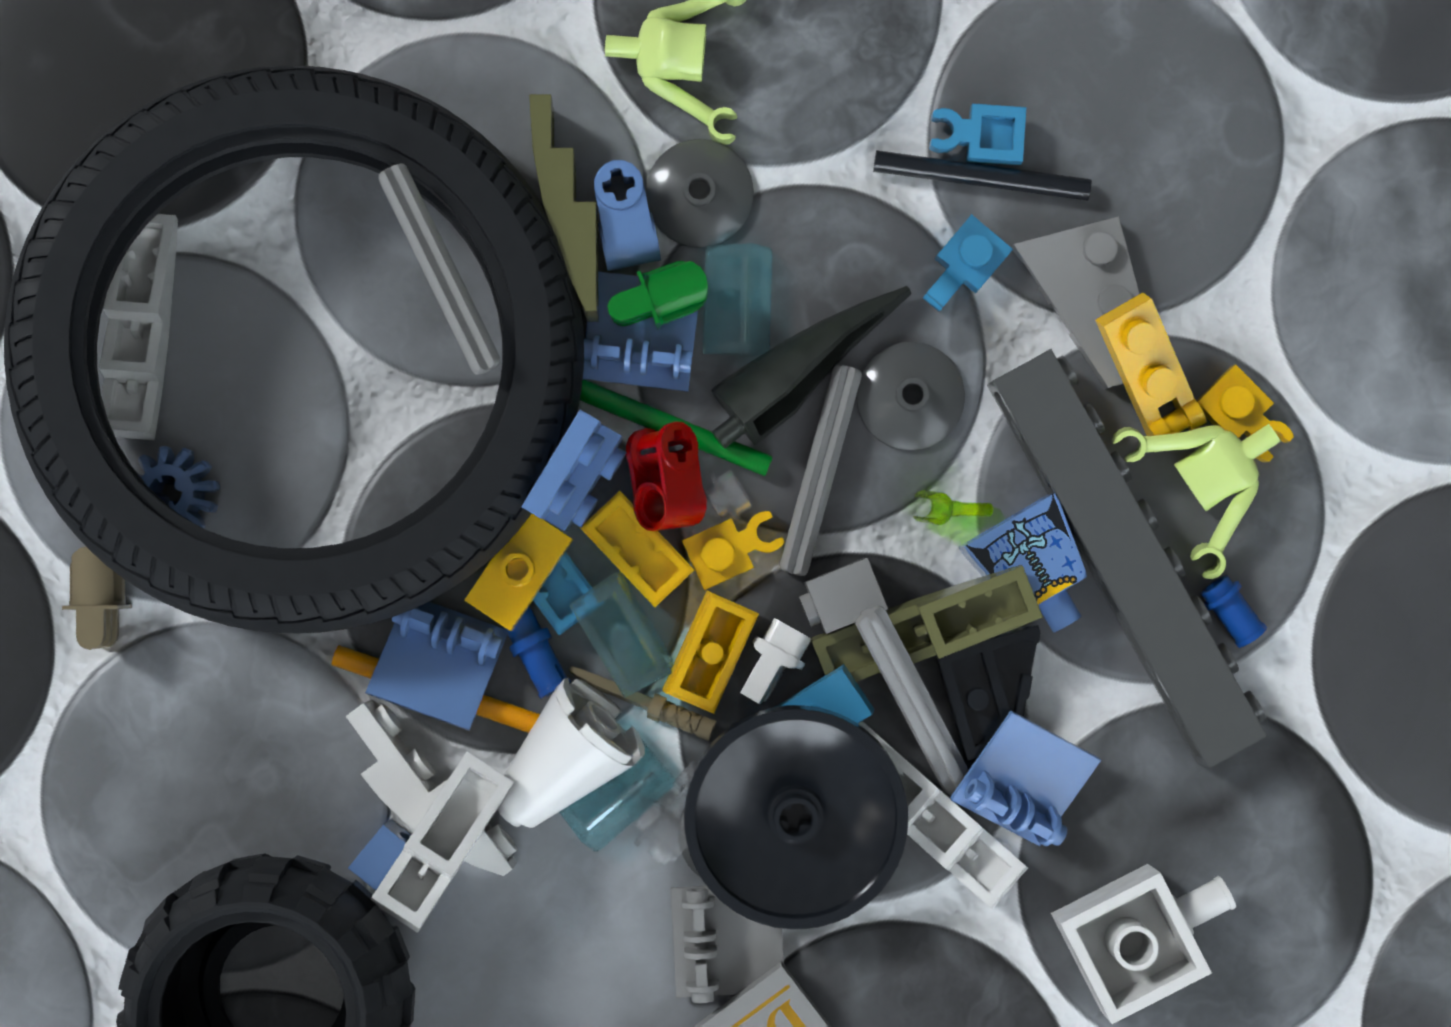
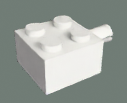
M1146 864L1051 913L1100 1011L1111 1024L1212 974L1193 937V928L1229 909L1233 910L1236 908L1232 894L1221 877L1217 876L1213 878L1214 880L1176 899L1171 894L1162 874L1149 864Z

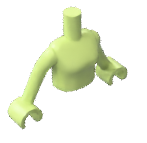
M688 0L650 11L647 19L641 25L638 37L606 35L605 57L636 59L638 73L642 77L644 85L650 91L707 125L709 135L713 141L728 145L736 139L735 135L730 133L721 134L714 128V125L720 119H737V114L732 109L722 107L713 110L685 90L668 82V80L702 82L706 24L682 23L680 21L690 19L724 2L735 7L742 5L746 0Z
M1267 424L1243 441L1233 432L1224 430L1218 425L1205 426L1187 432L1155 436H1143L1137 429L1132 427L1119 429L1113 435V444L1120 442L1127 436H1134L1138 439L1137 449L1125 456L1124 461L1126 462L1139 461L1145 453L1185 450L1198 447L1194 452L1174 463V466L1205 511H1208L1225 498L1236 494L1221 518L1209 543L1196 545L1190 555L1191 560L1194 561L1204 554H1215V565L1205 570L1202 576L1206 579L1218 578L1226 568L1223 551L1259 488V471L1254 459L1281 442L1270 424Z

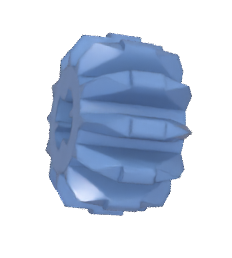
M159 447L157 462L148 455L140 456L138 458L139 465L145 474H139V476L147 486L167 505L169 503L173 510L204 529L206 525L198 511L215 513L218 509L216 503L204 500L205 493L220 490L218 481L201 480L210 472L211 464L208 461L202 460L193 465L194 451L187 448H182L175 458L174 452L170 447ZM165 484L174 485L175 489L182 492L178 502L169 501V497L162 494Z

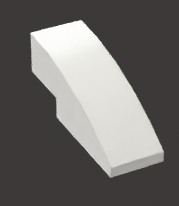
M466 752L404 845L402 852L371 897V900L381 910L418 933L514 781Z

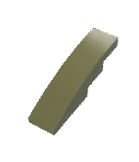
M529 94L532 148L543 206L558 240L567 272L577 293L581 309L588 322H599L596 202H576V160L574 148H554V107L551 94Z
M1022 565L969 580L886 610L913 664L935 655L940 659L1043 618ZM855 623L828 634L822 633L811 637L825 675L845 664L856 682L880 673Z

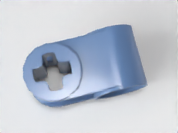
M612 160L605 163L595 176L594 191L600 218L598 226L607 271L661 261L652 212H649L644 182L640 171L632 163L625 160ZM621 176L624 184L633 183L634 187L627 190L626 199L623 201H616L613 192L604 193L603 189L611 186V177Z

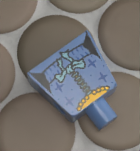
M1055 493L1040 498L959 546L962 554L981 576L1022 565L1039 609L1052 632L1065 628L1081 617L1066 589L1086 578L1087 574L1060 501Z

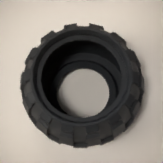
M264 853L235 858L195 876L182 887L168 895L145 920L141 936L136 945L128 951L118 989L122 990L121 996L125 997L124 1009L118 1013L116 1023L117 1027H234L227 1018L220 995V978L224 963L231 950L241 939L261 928L277 925L288 928L308 939L325 955L334 968L343 989L344 999L340 1013L331 1027H410L414 1021L416 990L414 984L410 981L407 963L410 955L398 926L392 927L376 903L371 900L373 894L357 880L350 882L330 871L331 866L329 864L299 855L294 858L272 857Z

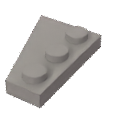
M1119 216L1013 244L1011 248H1013L1014 253L1020 262L1025 264L1039 285V291L1047 303L1052 305L1070 332V338L1104 389L1123 385L1095 321L1097 318L1140 294Z

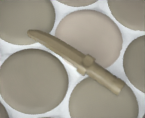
M570 667L569 669L571 674L594 688L647 710V718L658 723L659 721L667 722V724L678 729L680 728L687 733L696 734L697 737L709 741L713 734L717 721L706 716L702 717V715L689 711L682 706H676V704L667 701L666 697L655 693L654 697L651 698L577 667Z

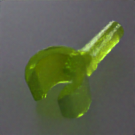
M922 490L918 491L914 496L930 499L931 511L927 516H913L916 521L922 523L943 525L951 517H990L993 513V505L991 503L959 502L951 500L947 494Z

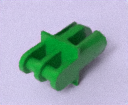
M692 261L673 262L643 274L640 270L637 271V275L641 285L612 296L607 307L611 319L618 326H630L653 317L658 330L661 329L663 324L695 313L706 303L708 296L707 277L702 268Z

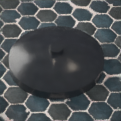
M786 705L772 707L744 717L723 731L710 744L696 765L689 782L684 810V829L688 850L697 872L711 892L723 904L743 917L762 925L782 929H810L833 924L851 916L870 903L886 886L898 867L906 844L908 806L903 783L895 764L880 742L866 729L853 720L831 710L814 706Z

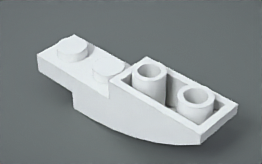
M373 700L367 701L346 715V718L378 760V762L360 775L377 796L402 821L415 830L447 780L435 787L430 780L435 775L434 769L417 748L410 752L400 739L398 733L403 728L394 713L385 704L377 707ZM488 823L464 861L475 867L504 876L517 864L512 854L518 849L510 835L500 824L492 828Z

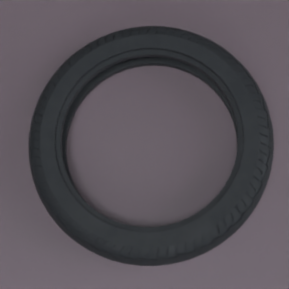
M271 66L245 69L209 77L169 92L125 117L95 141L75 161L53 189L38 213L20 253L7 303L4 332V366L8 397L17 434L38 483L70 530L106 566L138 589L159 601L208 621L262 632L321 633L364 626L389 619L435 599L484 566L519 531L532 514L521 506L578 412L584 372V332L580 301L568 275L565 260L547 218L544 206L519 171L481 133L432 100L382 79L325 67ZM286 157H313L361 166L380 174L393 165L403 163L407 166L421 197L438 210L468 244L484 272L498 312L502 337L501 379L494 407L472 453L455 476L435 496L416 511L391 526L365 537L344 543L314 548L259 546L229 539L192 523L159 498L134 470L117 442L101 397L97 370V340L100 318L107 291L123 257L145 226L166 205L193 186L234 167L262 160Z

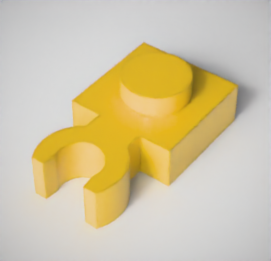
M1236 364L1226 370L1196 400L1206 418L1213 425L1221 426L1224 430L1233 432L1238 438L1243 433L1249 437L1267 424H1270L1283 443L1290 442L1294 438L1291 429L1286 424L1275 420L1269 421L1263 415L1274 402ZM1267 450L1256 457V459L1261 462H1270L1274 456Z
M763 511L754 515L749 520L746 529L740 532L737 531L732 518L682 540L704 590L754 568L748 556L749 552L757 550L769 553L782 547L785 543L782 537L772 542H763L757 536L758 525L773 517L770 511Z

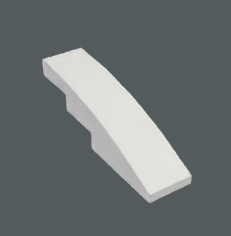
M157 214L145 226L119 264L104 302L103 310L108 317V323L99 367L104 376L101 397L108 421L117 438L155 440L169 340L178 227L176 215Z
M863 721L859 722L860 726L880 742L899 773L908 806L907 835L945 869L950 871L989 908L993 909L1028 867L962 808L951 801L945 793Z

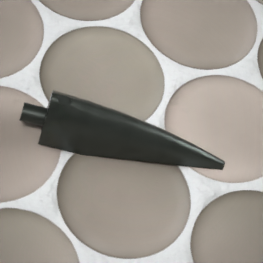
M905 286L869 299L812 325L773 347L715 386L711 391L730 416L712 431L713 436L725 449L743 434L754 445H757L796 414L819 383L851 349L912 294L910 288Z

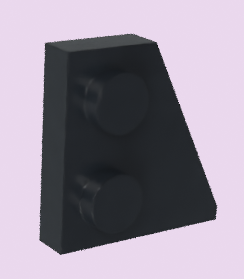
M1032 625L992 637L940 659L935 655L965 759L971 760L979 757L1010 711L1024 717L1026 701L1030 696L1033 679L1031 673L1036 645L1039 643L1041 634L1039 625Z

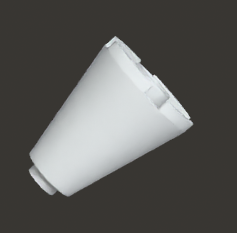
M565 678L554 690L505 772L504 776L514 781L499 805L498 812L513 826L536 827L636 765L645 755V746L639 733L633 725L626 732L615 720L621 713V710L599 690L577 678L569 684V679Z

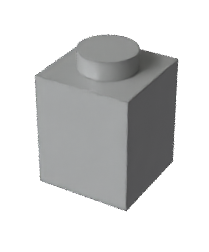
M868 558L860 559L805 581L804 584L808 593L799 596L810 626L821 624L826 634L855 623V620L860 616V612L866 608L879 605L888 610Z

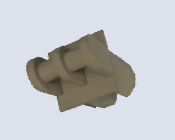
M82 547L75 551L71 557L69 605L62 606V610H76V639L81 647L88 650L111 647L118 640L119 609L132 608V604H126L125 579L106 566L87 547Z

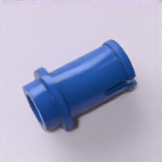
M1225 575L1209 584L1200 594L1205 600L1204 605L1207 610H1213L1235 640L1237 647L1241 648L1259 638L1267 630V626L1264 622L1260 621L1239 592L1242 587L1239 581L1232 582L1229 576Z

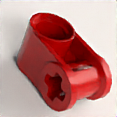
M675 421L664 425L659 431L648 428L634 431L626 444V458L633 488L634 513L639 524L647 531L689 527L699 524L705 517L707 498L702 484L698 458V441L691 427L684 422ZM671 446H683V449L669 452L668 449ZM655 447V453L641 454L642 450Z

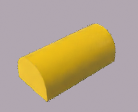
M707 590L662 691L714 714L759 613Z

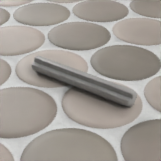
M400 163L385 169L379 174V182L472 372L478 375L494 369L500 364V356L407 166Z
M837 364L833 368L779 564L780 569L784 572L805 576L809 571L862 377L861 371L854 367Z
M879 605L866 608L860 612V616L855 620V625L942 790L946 794L952 795L969 770L886 610Z

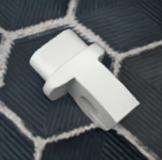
M774 618L764 637L755 636L752 641L755 649L762 655L740 693L758 704H761L763 701L765 702L779 682L785 668L803 669L805 663L800 661L812 639Z

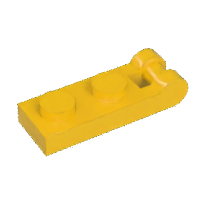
M1142 292L1095 320L1147 436L1179 433L1186 428L1190 431L1207 423L1201 406L1193 396L1152 298ZM1172 400L1176 410L1161 417L1158 408Z

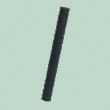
M876 150L873 172L1086 201L1089 200L1092 180L1087 178Z

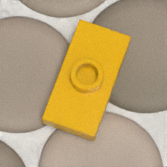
M618 491L585 522L582 528L580 527L654 607L660 604L695 571L659 531H647L639 524L632 502L621 491Z
M531 514L519 531L491 559L464 601L509 631H513L573 539L545 520Z

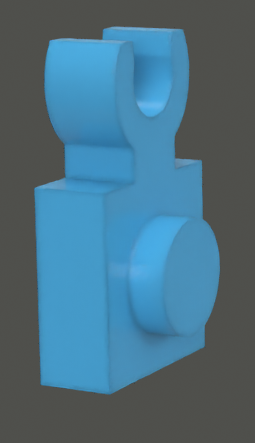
M972 104L969 110V119H962L957 112L951 109H936L931 114V122L946 123L951 128L952 135L944 140L931 139L929 150L935 153H948L957 146H967L966 162L1021 165L1024 154L1027 107Z

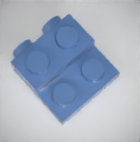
M580 409L521 507L563 531L568 532L573 523L582 528L598 502V499L590 494L599 479L603 476L610 481L626 455V452L619 448L624 438Z

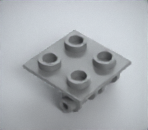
M707 886L670 888L676 998L692 997V1002L708 1003L714 1001V996L736 995L782 961L784 964L782 928L762 925L734 912L723 904Z

